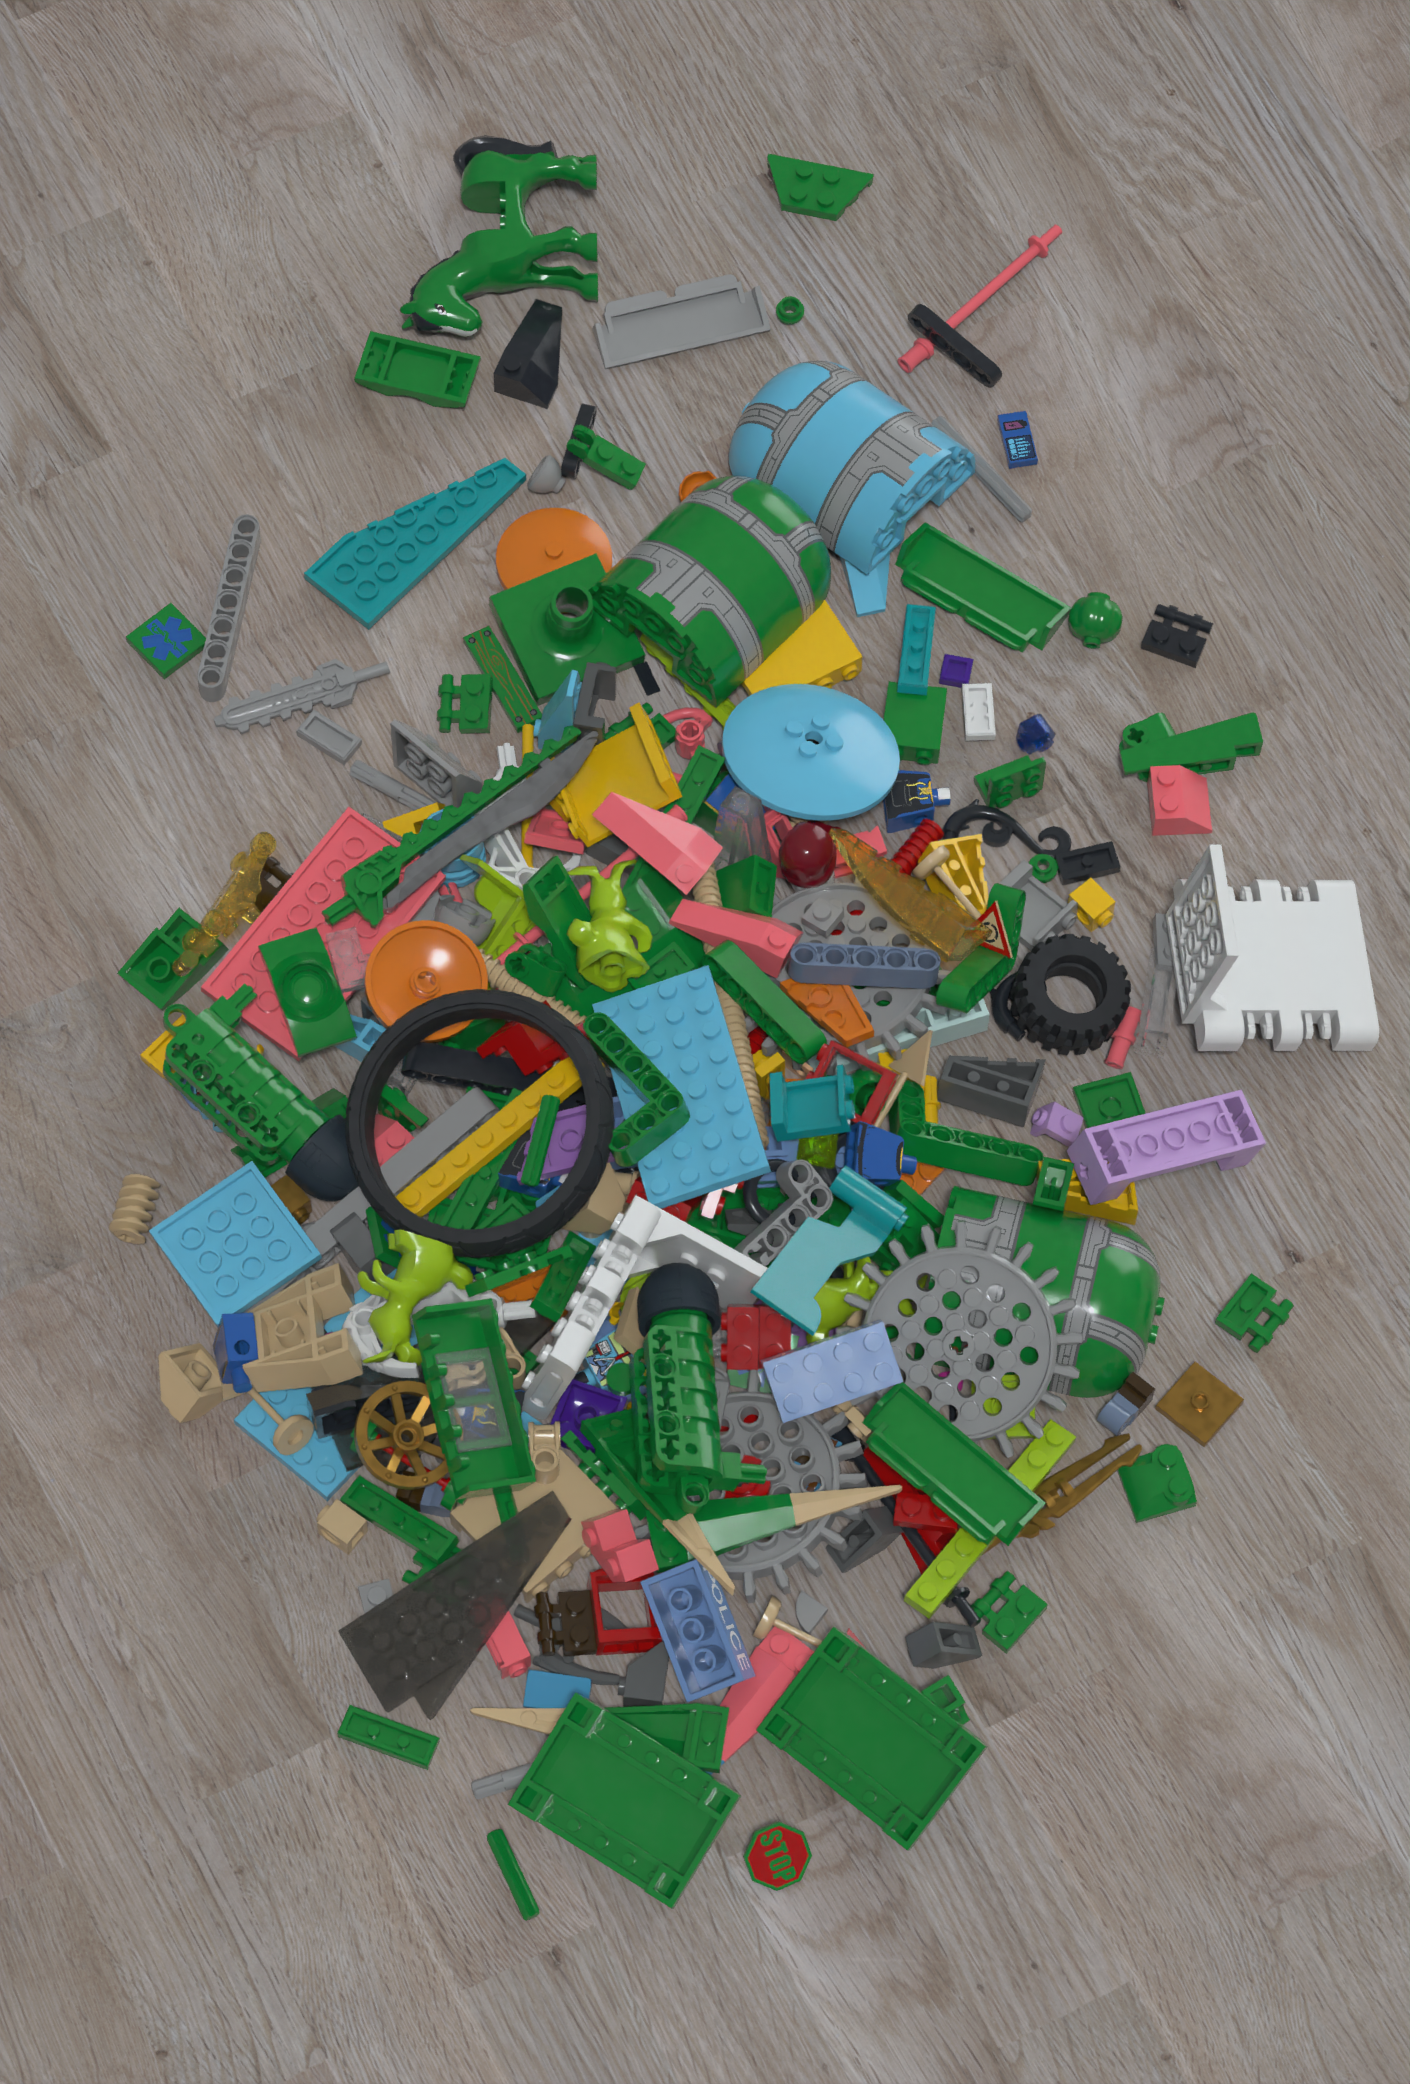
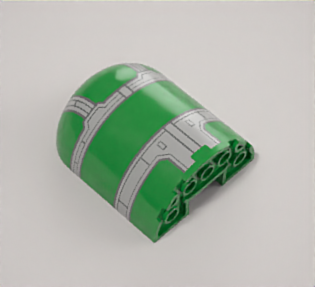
M725 476L708 481L691 492L588 591L592 596L593 609L627 637L636 628L673 657L672 673L717 708L822 605L830 589L831 562L825 541L817 526L791 497L777 487L756 478Z
M954 1186L943 1220L937 1245L938 1248L956 1245L955 1229L959 1220H965L967 1225V1246L983 1249L987 1246L988 1236L995 1226L1001 1227V1239L996 1247V1253L1012 1261L1017 1256L1019 1249L1029 1241L1034 1246L1030 1257L1022 1264V1269L1034 1280L1040 1277L1047 1269L1056 1266L1059 1270L1055 1280L1041 1289L1049 1304H1055L1068 1298H1074L1076 1301V1306L1069 1312L1055 1315L1054 1319L1057 1333L1078 1332L1083 1334L1082 1343L1076 1345L1062 1344L1057 1347L1056 1362L1076 1367L1080 1370L1078 1379H1068L1061 1375L1053 1374L1047 1390L1074 1397L1093 1398L1105 1396L1121 1389L1125 1384V1380L1132 1372L1136 1374L1139 1372L1146 1356L1148 1344H1155L1159 1326L1153 1325L1155 1315L1161 1316L1165 1298L1159 1297L1161 1284L1160 1270L1156 1257L1147 1242L1134 1230L1117 1222L1065 1210H1055L1021 1200ZM966 1266L962 1269L961 1275L965 1281L975 1282L979 1278V1271L973 1266ZM930 1275L928 1289L935 1286V1279L932 1275ZM993 1284L988 1287L987 1294L990 1299L999 1301L1004 1298L1005 1290L1001 1285ZM949 1291L944 1294L943 1301L946 1306L955 1308L961 1304V1298L958 1293ZM1017 1303L1013 1307V1313L1019 1319H1026L1030 1316L1031 1309L1026 1303ZM973 1310L969 1314V1320L975 1326H982L987 1321L986 1314L981 1310ZM930 1317L925 1321V1327L930 1333H938L943 1328L941 1320L937 1317ZM1000 1328L995 1332V1339L1000 1344H1008L1013 1339L1012 1333L1006 1328ZM957 1336L951 1345L957 1346L958 1351H963L964 1346L968 1343L967 1341H961V1338ZM916 1343L914 1359L921 1358L924 1355V1348L920 1343ZM1025 1347L1020 1352L1022 1360L1027 1363H1033L1039 1357L1037 1350L1033 1347ZM981 1354L976 1358V1363L979 1368L989 1370L994 1366V1359L989 1354ZM937 1361L933 1364L950 1368L945 1361ZM1008 1372L1004 1375H1015L1016 1373Z

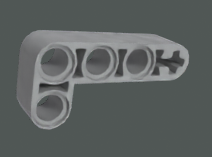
M805 1160L784 1162L778 1167L776 1180L789 1199L740 1242L734 1250L766 1267L779 1255L808 1216L818 1219L829 1209L833 1201L832 1192L813 1166ZM793 1168L798 1171L799 1177L797 1182L792 1178L791 1172ZM812 1192L817 1196V1204L815 1206L810 1199ZM790 1212H793L796 1218L794 1226L789 1222ZM769 1231L774 1236V1242L772 1246L769 1245L767 1241V1234Z

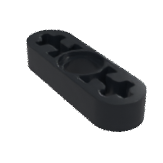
M582 403L574 427L575 425H583L592 430L596 419L597 406ZM571 433L570 439H577L578 441L582 442L579 438L574 437L573 433ZM566 449L563 458L561 474L563 477L576 479L582 459L568 451V449Z

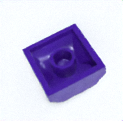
M572 1379L559 1400L550 1425L554 1424L555 1421H560V1440L571 1430L587 1451L590 1449L595 1454L596 1449L580 1431L582 1420L622 1411L625 1409L628 1398ZM561 1440V1447L570 1450Z

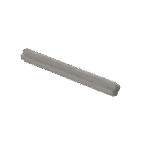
M939 416L932 421L931 424L974 454L976 465L974 474L1020 522H1024L1031 517L1032 509L943 416Z

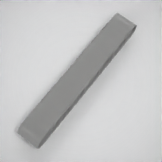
M249 514L237 517L233 523L198 670L199 692L201 697L208 702H217L226 693L261 544L259 522L257 518ZM240 556L246 557L244 559H237ZM234 581H239V582H240V583H238V584H231V582H234ZM228 606H233V607H234V608H232V609H225V607H228ZM222 631H227V632H229V633L223 634V635L218 634L219 632H222ZM217 656L223 657L222 659H219V660H214V659H213L214 657H217ZM209 682H217L214 685H207Z

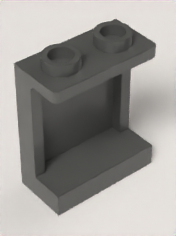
M587 662L573 727L580 729L581 735L573 742L574 744L592 731L598 732L597 742L594 746L605 741V718L594 717L598 699L611 701L616 699V667L603 662Z

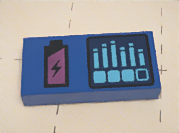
M1026 411L998 415L997 421L1009 469L1037 465L1038 458Z

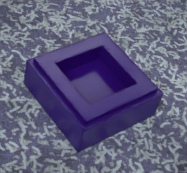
M945 654L939 684L962 688V684H969L974 659Z

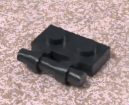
M1158 604L1155 615L1165 619L1163 623L1151 620L1143 638L1141 649L1196 668L1207 640L1197 636L1199 631L1210 634L1213 623L1203 620L1204 616L1198 614L1192 616L1178 611L1179 608L1173 605L1167 607ZM1174 622L1188 626V632L1172 627Z

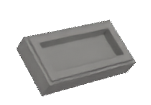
M313 710L296 730L298 737L344 766L362 745V739L316 710Z

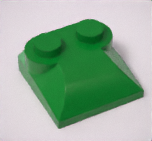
M1161 1445L1154 1452L1139 1456L1131 1467L1122 1466L1117 1470L1136 1523L1192 1508L1197 1504L1192 1479L1183 1455L1176 1445Z

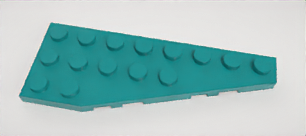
M506 458L496 461L474 472V476L460 483L455 481L449 484L447 489L437 494L434 492L395 510L392 516L379 522L375 520L367 524V528L354 533L352 531L344 535L304 572V579L369 630L526 481V473Z

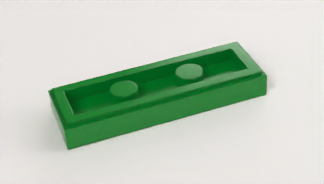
M349 1705L337 1733L339 1738L428 1770L440 1742L439 1737Z

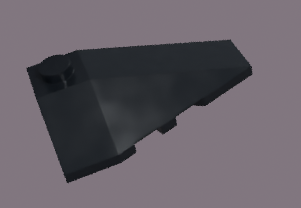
M535 299L506 346L493 373L494 392L548 409L558 388L562 307Z
M322 1385L314 1388L311 1393H307V1405L318 1439L354 1429L357 1415L363 1404L374 1392L385 1385H334L331 1387ZM401 1394L404 1412L414 1411L422 1397ZM390 1397L383 1400L374 1409V1411L386 1419L394 1417Z

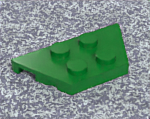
M768 154L767 165L768 168L770 167L773 177L772 182L778 194L781 211L837 221L845 213V209L858 199L860 192L866 186L870 187L873 184L874 174L773 154Z

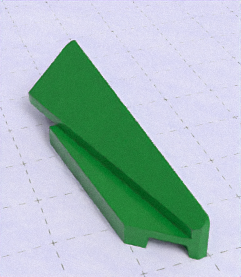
M1252 712L1122 750L1120 757L1125 775L1138 773L1139 779L1147 782L1150 766L1180 765L1199 775L1233 770L1236 757L1260 755L1263 739L1257 714Z

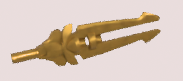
M1130 1434L1105 1439V1444L1101 1449L1044 1480L1034 1493L1046 1502V1508L1041 1509L1016 1538H1034L1040 1535V1530H1049L1055 1527V1523L1049 1520V1517H1062L1112 1476L1122 1466L1131 1467L1140 1455L1142 1445H1136L1074 1489L1068 1483L1069 1481L1129 1441L1131 1438ZM1058 1489L1063 1491L1064 1495L1062 1497L1059 1496ZM996 1538L983 1554L991 1550L993 1547H995L1002 1541L999 1538Z

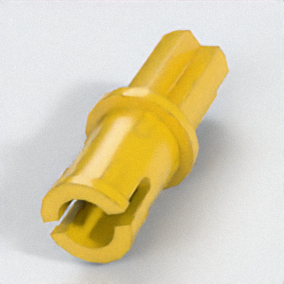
M926 1075L924 1086L920 1085L924 1090L926 1121L938 1124V1110L941 1108V1103L938 1102L937 1078Z

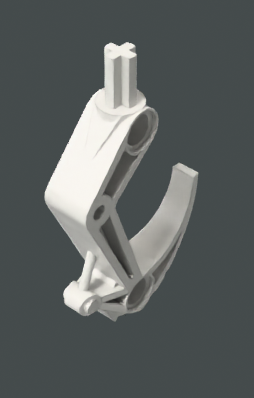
M504 743L503 746H497L496 748L499 769L493 778L494 780L499 781L502 778L505 766L513 765L514 767H519L516 764L514 746H510V743ZM525 777L523 780H521L519 783H517L515 786H513L512 788H510L508 791H506L504 794H502L500 797H498V798L495 799L493 802H491L489 805H487L485 808H483L482 810H480V811H479L478 813H476L474 816L476 817L478 814H480L481 812H483L485 809H487V808H488L489 806H491L493 803H495L496 801H498L500 798H502V797H503L504 795H506L508 792H510L511 790H513L515 787H517L519 784H521L523 781H525V780H526V777ZM506 828L483 841L485 848L491 855L488 865L523 891L522 885L539 868L528 867L510 831ZM572 854V858L563 865L567 872L580 865L582 854ZM576 875L570 876L572 881H574Z
M448 1282L440 1292L418 1303L414 1307L410 1319L411 1325H413L412 1315L427 1306L492 1298L494 1309L498 1313V1326L504 1329L507 1320L536 1318L537 1311L529 1307L532 1300L505 1303L504 1298L499 1297L491 1290L469 1297L466 1290L457 1289L453 1283ZM371 1295L364 1302L349 1308L350 1313L342 1325V1329L347 1328L357 1345L362 1361L382 1351L381 1342L368 1322L372 1311L387 1303V1299L376 1295ZM393 1358L377 1363L364 1364L362 1362L364 1366H368L373 1371L381 1372L388 1376L419 1378L417 1363L401 1362Z

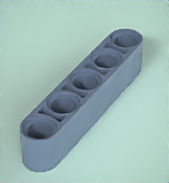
M804 942L794 945L791 949L788 972L794 981L800 983L927 989L937 983L941 959L937 952L927 948Z

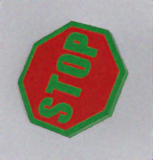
M780 1821L754 1831L743 1855L751 1880L776 1891L801 1881L812 1857L804 1832Z

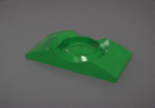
M370 331L354 380L356 383L386 396H409L417 398L433 407H465L481 356Z
M556 855L548 860L522 885L524 901L529 919L544 931L547 940L552 945L553 956L566 964L567 971L565 974L581 989H585L591 982L587 981L578 971L576 966L577 946L573 944L566 933L574 919L590 922L592 916L561 860Z
M316 927L258 946L298 1058L357 1038L346 1001L334 975L328 952Z

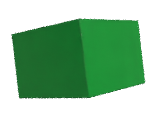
M1044 1157L1033 1205L1064 1211L1074 1163Z

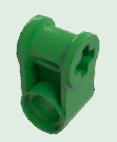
M1163 712L1156 713L1147 719L1125 727L1122 733V741L1119 744V753L1125 749L1176 735L1166 715Z
M532 943L522 945L518 951L510 953L505 959V968L512 977L546 997H553L557 994L567 971V966L563 961L552 957Z

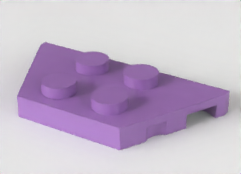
M586 1105L557 1113L540 1180L571 1172L583 1143L586 1128ZM537 1117L534 1118L531 1126V1138L526 1143V1147L524 1150L525 1159L522 1165L521 1172H518L517 1174V1181L520 1185H524L523 1183H521V1177L525 1166ZM611 1152L607 1163L615 1161Z

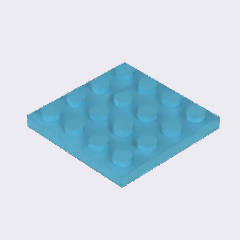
M253 1161L149 1230L155 1242L217 1327L219 1326L222 1314L243 1313L322 1259L318 1249Z

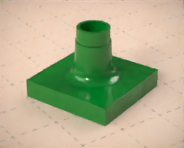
M597 553L489 597L488 605L537 706L550 701L571 670L578 671L580 682L583 683L587 662L607 663L610 666L616 667V674L637 664L643 663L646 654L634 631L627 637L593 609V599L588 590L606 574ZM569 612L576 614L579 617L569 618L562 615L561 613Z

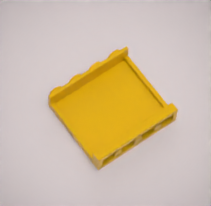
M824 600L822 605L741 684L749 696L770 687L787 684H809L832 688L843 680L848 681L855 678L862 671L863 657L826 600Z

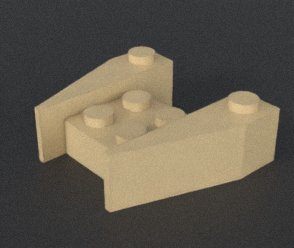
M339 1263L306 1275L247 1312L253 1313L258 1359L243 1364L242 1367L257 1392L334 1385L363 1375L361 1353L347 1328L324 1336L323 1320L344 1314L355 1305L353 1286Z

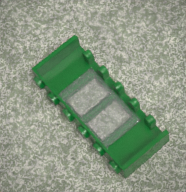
M492 1298L427 1306L412 1315L422 1358V1371L442 1454H445L455 1499L521 1491L535 1483L536 1468L530 1457L528 1435L523 1429L520 1416L521 1407L515 1396L513 1374L508 1367L505 1355L506 1345L504 1340L501 1339L498 1313L494 1309Z

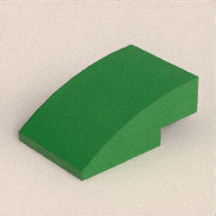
M179 907L160 930L156 927L117 974L163 1011L200 981L229 949Z

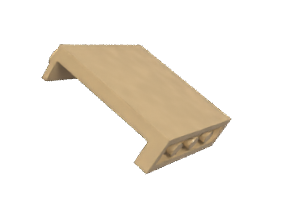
M559 1450V1476L554 1482L550 1484L535 1482L521 1491L513 1492L530 1554V1559L527 1563L514 1565L511 1561L494 1495L468 1498L463 1506L459 1505L450 1512L451 1525L459 1533L463 1530L521 1590L526 1603H529L533 1598L536 1599L537 1593L547 1592L550 1589L549 1585L555 1579L566 1577L574 1568L573 1564L581 1557L586 1559L592 1554L590 1548L583 1541V1526L581 1522L618 1509L562 1450ZM546 1461L538 1464V1467L543 1469L552 1466L550 1462Z

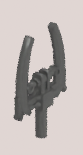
M519 1604L514 1612V1616L539 1628V1620L535 1617L534 1611ZM601 1608L604 1628L608 1630L628 1629L618 1618ZM559 1618L551 1620L552 1630L561 1631ZM540 1645V1656L533 1658V1665L539 1666L551 1673L589 1678L592 1680V1684L619 1685L620 1676L617 1674L585 1668L573 1663L574 1656L564 1657L563 1655L562 1657L557 1653L563 1645H554L555 1655L543 1656L542 1645Z

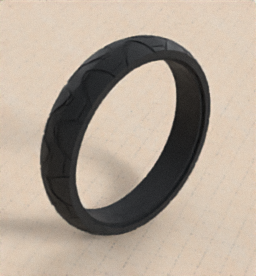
M474 989L445 994L426 1001L398 1018L374 1042L357 1070L355 1080L350 1089L345 1118L347 1151L355 1179L371 1207L384 1222L394 1230L408 1231L452 1246L455 1256L473 1258L501 1256L531 1247L560 1230L568 1221L575 1217L595 1191L605 1171L610 1156L608 1146L611 1143L614 1130V1107L609 1080L600 1058L583 1033L565 1016L546 1004L520 994L495 989ZM483 1018L504 1019L522 1023L549 1036L568 1053L583 1085L586 1100V1128L578 1158L571 1172L556 1192L542 1205L529 1214L504 1225L484 1229H457L435 1224L417 1216L405 1208L394 1196L383 1177L377 1160L374 1141L375 1115L382 1090L389 1076L402 1058L415 1045L447 1026Z

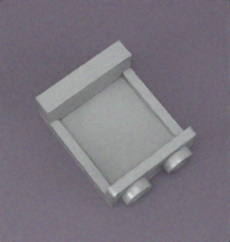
M1023 860L999 884L1026 892L1019 942L1031 951L1033 946L1039 942L1045 943L1048 937L1058 936L1064 929L1068 930L1075 924L1078 919V903L1074 900L1069 903L1065 902L1032 875L1033 866Z

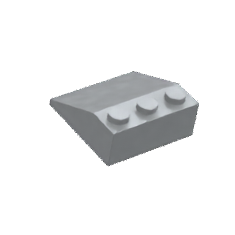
M395 719L390 723L394 767L436 802L445 804V806L453 805L458 808L461 806L464 793L473 792L479 794L481 792L482 780L478 774L472 770H466L458 758L451 752L446 753L431 735L427 734L425 736L417 728Z

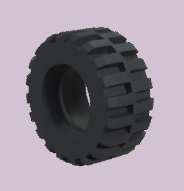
M1064 934L1062 939L1055 935L1048 937L1045 943L1039 942L1033 946L1031 952H1028L1024 957L1010 990V999L1013 1001L1011 1010L1013 1016H1019L1017 1025L1021 1031L1026 1029L1029 1032L1027 1037L1033 1043L1037 1040L1043 1043V1049L1051 1051L1052 1048L1058 1049V1054L1068 1055L1070 1051H1074L1075 1055L1085 1054L1088 1047L1091 1051L1100 1048L1103 1042H1108L1112 1038V1034L1122 1022L1131 1000L1129 997L1131 983L1129 980H1125L1128 975L1125 966L1117 964L1119 957L1114 952L1109 954L1105 950L1106 945L1100 941L1098 944L1090 942L1091 937L1084 935L1080 939L1075 938L1074 934ZM1055 976H1070L1082 981L1093 993L1096 1008L1090 1012L1080 1014L1062 1010L1048 997L1044 985L1045 980Z

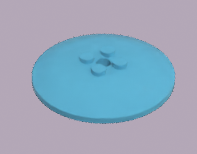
M787 684L756 692L735 707L729 715L723 730L721 741L722 754L726 758L725 765L735 782L748 795L764 806L796 818L830 821L862 814L879 804L888 795L895 784L899 771L900 756L898 745L893 733L884 720L858 699L827 687L809 684ZM809 739L816 740V741L819 742V744H815V743H813V742H811V741H807V740H809Z

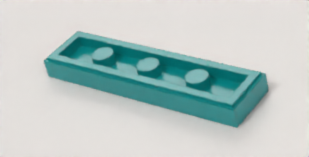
M907 604L897 689L899 693L927 695L936 607Z

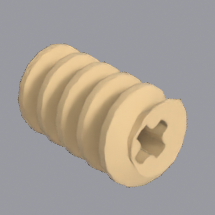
M130 1174L122 1180L123 1187L119 1190L120 1198L116 1201V1209L112 1214L113 1220L109 1224V1230L124 1242L140 1245L146 1242V1238L139 1233L149 1232V1227L142 1222L152 1221V1215L146 1211H154L156 1208L155 1204L149 1200H157L159 1198V1194L152 1189L159 1188L160 1184L150 1177Z

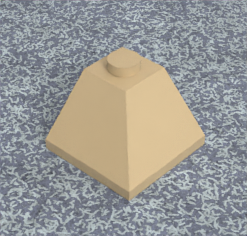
M610 1162L606 1164L605 1171L587 1203L561 1229L602 1234L610 1230L619 1212L624 1214L622 1209L625 1197Z
M201 1343L163 1351L159 1354L161 1401L169 1409L170 1414L180 1423L202 1417L223 1401L216 1361Z

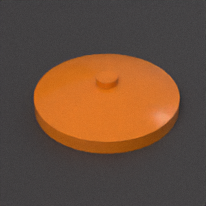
M543 508L521 516L505 530L496 551L497 575L503 589L506 590L597 553L607 573L612 568V549L602 528L586 515L566 508Z
M431 920L408 922L388 932L380 939L371 952L364 975V988L368 1004L376 1018L386 1028L394 1024L398 1018L411 1009L422 1005L426 1001L449 993L474 989L487 990L488 975L484 959L472 940L453 926ZM474 1019L442 1028L420 1042L432 1043L452 1038L465 1030Z

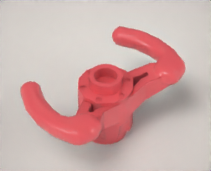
M685 707L675 709L663 715L669 723L686 718L695 719L685 720L676 727L675 748L681 757L691 759L698 745L705 748L704 732L711 726L713 719L704 709ZM673 772L678 784L682 775Z

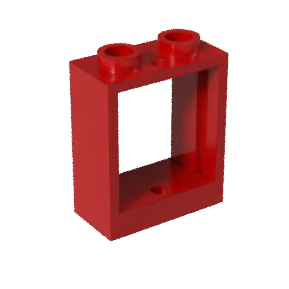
M831 1040L829 1045L824 1043L816 1060L820 1061L815 1072L810 1071L805 1079L825 1077L838 1052L881 1074L882 1077L863 1114L860 1115L855 1112V1119H850L855 1123L862 1121L874 1126L900 1074L836 1041Z
M603 1568L590 1572L587 1590H590L597 1645L596 1656L644 1653L662 1642L660 1631L644 1590L643 1595L648 1627L604 1630L599 1592L643 1589L641 1581L653 1577L654 1572L627 1582H612Z

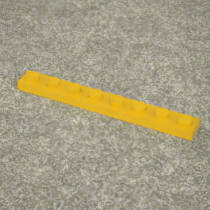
M570 1056L557 1063L395 1196L399 1202L422 1218L456 1190L466 1178L478 1172L480 1168L489 1163L531 1128L534 1118L538 1116L544 1095L556 1096L560 1099V1103H562L582 1086V1082Z

